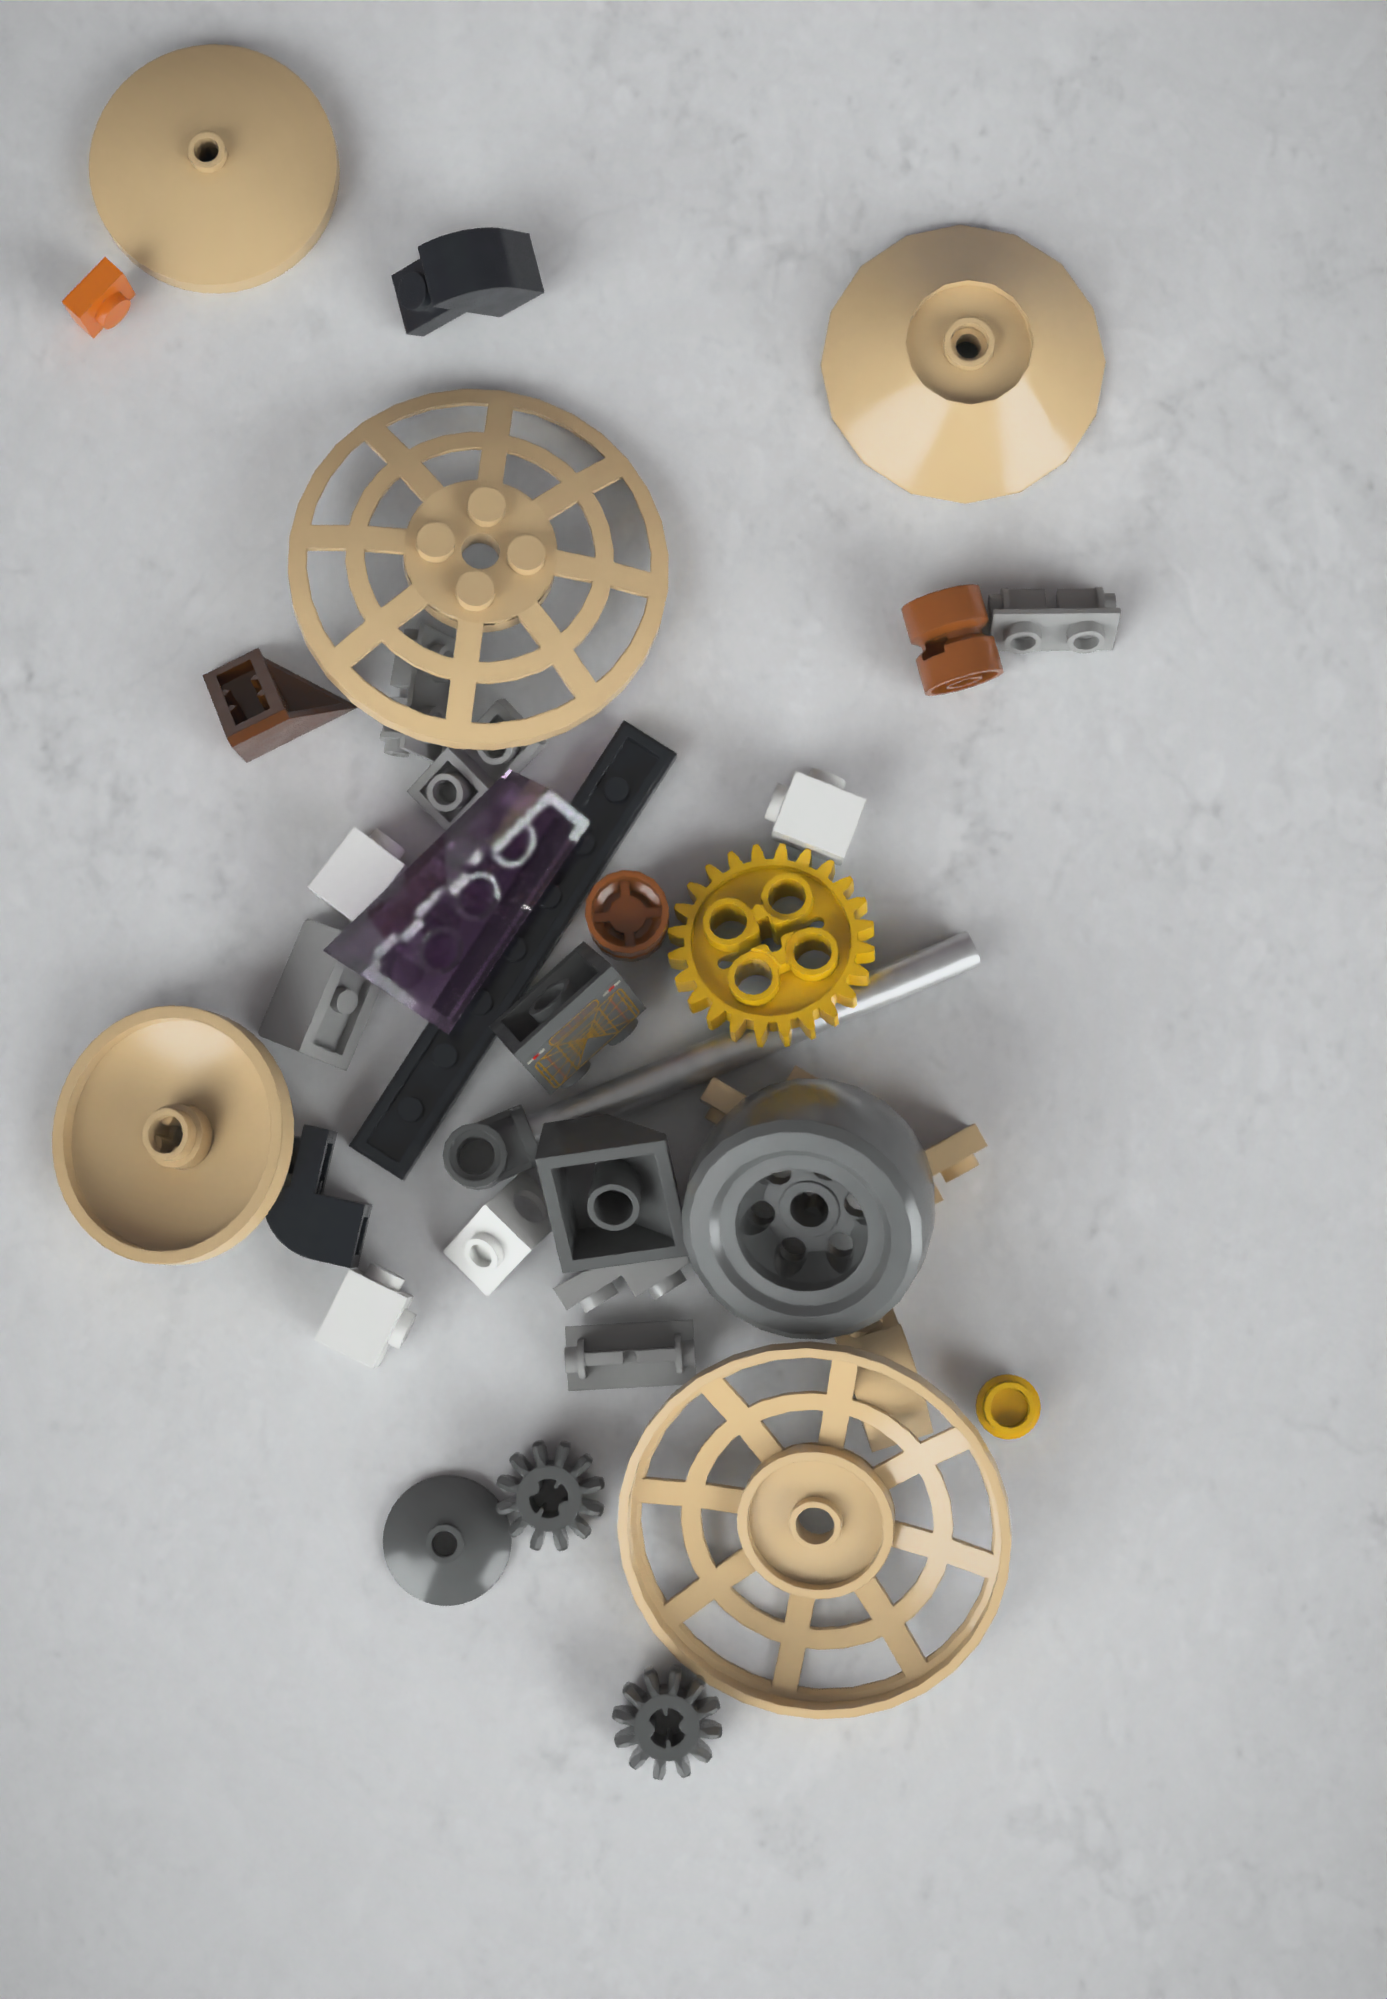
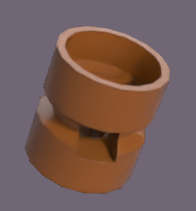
M968 584L945 588L916 598L901 608L911 645L922 647L923 650L917 657L916 664L926 696L958 692L988 682L1004 673L994 636L983 634L982 632L989 619L979 585Z
M621 870L610 873L593 886L586 899L585 918L593 942L605 955L617 961L635 962L650 957L661 948L668 935L670 916L665 893L654 879L639 871Z

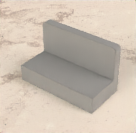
M305 920L259 1028V1036L347 1071L395 953L349 932L313 920Z

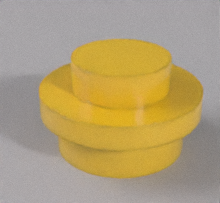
M1002 1374L989 1379L981 1387L976 1398L975 1409L980 1424L987 1432L1001 1439H1016L1026 1435L1034 1428L1040 1416L1041 1404L1037 1391L1027 1380L1012 1374Z

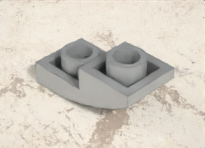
M500 699L477 722L496 723L524 718L506 699ZM543 740L531 745L499 750L454 749L447 747L407 792L450 836L455 835L484 809L543 750L548 742Z
M688 1256L591 1269L570 1278L553 1289L566 1310L580 1303L585 1313L619 1293L612 1281L620 1276H623L635 1297L648 1290L653 1300H656L687 1280L680 1269L691 1263Z

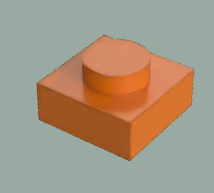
M104 257L61 302L74 321L94 339L103 328L111 329L125 317L131 305L130 300L136 294L123 272Z

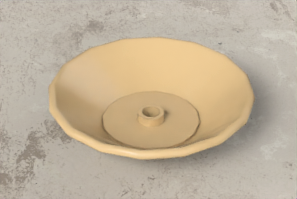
M956 225L907 235L859 268L830 312L820 366L832 419L866 466L910 494L967 504L1020 493L1067 461L1096 417L1106 361L1094 309L1061 263L1015 234L966 225ZM962 342H970L977 347L978 355L973 358H964L957 352L956 346Z

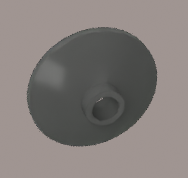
M442 1475L425 1479L403 1493L388 1514L383 1531L384 1557L397 1583L413 1597L439 1606H455L470 1602L492 1588L508 1563L512 1544V1537L508 1534L510 1527L507 1514L497 1513L496 1504L500 1501L495 1495L474 1480L454 1475ZM441 1531L452 1533L457 1540L456 1551L449 1555L437 1552L433 1544L434 1536Z

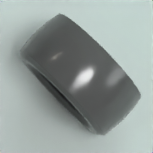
M797 1078L768 1085L745 1097L714 1126L696 1156L690 1171L682 1207L683 1241L692 1267L706 1289L736 1317L760 1330L788 1338L823 1340L848 1335L879 1321L901 1301L918 1274L926 1258L934 1228L935 1190L933 1174L923 1145L908 1122L885 1101L859 1087L838 1081ZM791 1170L790 1176L785 1178L773 1175V1173ZM805 1192H813V1194L809 1196ZM849 1194L854 1196L862 1210L854 1209L849 1205L846 1199ZM758 1201H766L772 1205L775 1215L770 1218H760L753 1213L751 1206ZM836 1233L847 1234L852 1239L853 1248L848 1250L837 1249L830 1241L831 1235ZM788 1237L798 1238L804 1242L806 1251L801 1254H791L785 1250L782 1241Z

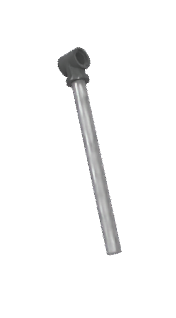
M964 931L869 971L870 982L868 986L849 985L856 993L857 1006L850 1008L836 1003L835 1007L839 1020L837 1026L979 967L981 965L980 958L968 932ZM821 1017L814 1020L816 1035L834 1028V1026L828 1024ZM800 1027L792 1029L790 1046L809 1038ZM747 1028L737 1042L731 1040L730 1030L531 1114L526 1115L522 1105H517L477 1123L462 1125L453 1131L444 1145L442 1156L445 1169L452 1179L466 1188L474 1190L492 1188L505 1179L537 1166L535 1157L544 1123L603 1114L620 1118L712 1079L713 1076H720L786 1047L783 1045L778 1031H769L767 1041L763 1048L757 1046L754 1030ZM472 1140H485L494 1149L495 1157L492 1166L483 1174L473 1175L466 1173L460 1164L461 1150Z

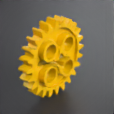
M784 843L779 844L774 859H765L759 844H755L751 852V862L743 864L740 858L733 851L728 852L730 870L722 873L713 865H706L705 870L709 885L704 887L694 882L687 884L688 894L694 905L676 903L674 906L676 919L684 925L668 928L670 943L681 947L668 953L670 967L683 970L674 978L678 992L693 991L687 1000L690 1011L694 1014L710 1007L706 1017L709 1029L713 1031L728 1020L730 1021L732 1041L737 1042L748 1028L754 1030L757 1046L763 1048L767 1041L769 1031H778L783 1045L788 1047L791 1044L792 1029L800 1027L807 1037L811 1040L815 1039L814 1020L819 1017L836 1027L839 1024L835 1004L839 1003L850 1008L857 1006L856 993L849 985L868 986L870 982L869 971L859 964L875 962V946L863 942L875 936L874 923L871 920L860 919L868 912L865 897L849 899L854 891L852 877L848 876L833 883L835 875L834 861L830 859L815 870L812 868L810 849L806 848L796 862L788 860L787 849ZM788 896L797 897L804 902L801 909L790 914H782L772 908L776 901ZM736 921L746 927L742 934L736 938L723 939L714 935L716 928L724 922ZM816 921L824 923L822 928L810 927ZM772 938L775 944L781 945L782 948L771 952L766 944H762V941ZM812 950L822 951L830 957L827 964L817 969L804 968L797 961L801 955ZM722 961L733 962L729 968L722 969L719 967ZM753 975L764 976L771 981V984L765 991L755 995L746 994L738 988L744 979Z

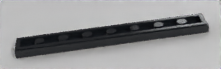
M625 720L622 722L349 1147L405 1181L496 1040L497 1035L489 1026L526 993L590 894L593 886L599 880L677 758L676 752Z

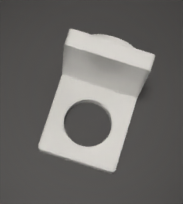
M524 1171L518 1174L478 1211L444 1249V1254L485 1295H490L530 1251L552 1231L542 1187L527 1172ZM524 1196L535 1202L542 1213V1222L535 1223L522 1217L515 1208L514 1197Z

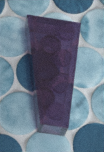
M509 769L350 923L323 952L412 1012L449 1034L591 821L551 789Z

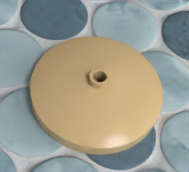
M208 44L182 48L164 54L138 69L122 83L104 107L97 122L89 152V179L93 200L106 229L120 250L135 265L157 280L171 286L193 292L220 294L238 292L265 284L284 274L308 254L325 231L332 216L339 190L340 165L335 137L327 115L314 93L299 76L275 59L257 51L238 46ZM209 157L215 158L212 161L204 162Z
M170 1005L141 1010L117 1021L98 1035L79 1056L69 1072L57 1102L52 1131V1154L58 1185L66 1204L80 1226L99 1244L115 1254L130 1260L149 1264L186 1265L201 1262L224 1253L244 1240L256 1229L274 1205L284 1185L291 1162L294 1143V1116L288 1087L275 1059L264 1044L241 1024L220 1014L188 1006Z

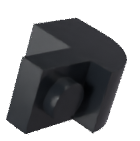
M503 228L467 229L432 239L418 246L420 259L391 275L406 334L421 337L466 312L502 317L545 293L530 234Z
M304 1124L301 1137L294 1135L293 1153L288 1174H292L290 1186L283 1185L277 1200L266 1215L267 1223L276 1238L294 1253L320 1262L347 1268H357L372 1205L323 1194L338 1132Z

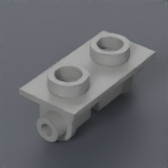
M1103 587L1057 589V608H1046L1045 589L1001 588L1000 594L988 595L987 613L988 619L991 620L989 635L994 636L998 651H1009L1015 654H1026L1033 651L1091 653L1097 650H1113L1121 615V608H1116L1115 593H1104Z
M420 624L419 630H404L406 636L422 647L453 658L456 639L426 624ZM395 655L390 685L396 688L409 689L407 698H389L424 714L446 719L450 680L436 677L415 668ZM384 725L380 733V740L385 742L384 753L388 755L409 757L410 752L434 762L442 751L441 745L416 740Z
M693 1319L565 1326L566 1347L564 1348L568 1391L684 1385L696 1375Z

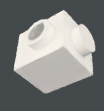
M811 768L809 775H805L795 771L789 787L780 783L777 784L764 819L775 822L771 834L772 840L784 843L802 852L808 848L811 850V855L826 861L831 859L834 861V864L841 866L867 798L844 790L846 781L829 772Z
M354 826L307 887L366 932L381 912L389 917L401 905L411 889V886L405 881L412 872L400 861L406 850L377 828L368 837Z
M373 1263L369 1264L366 1272L358 1268L349 1269L314 1340L372 1369L380 1366L390 1345L398 1349L401 1348L417 1314L407 1310L414 1296L400 1290L405 1279Z

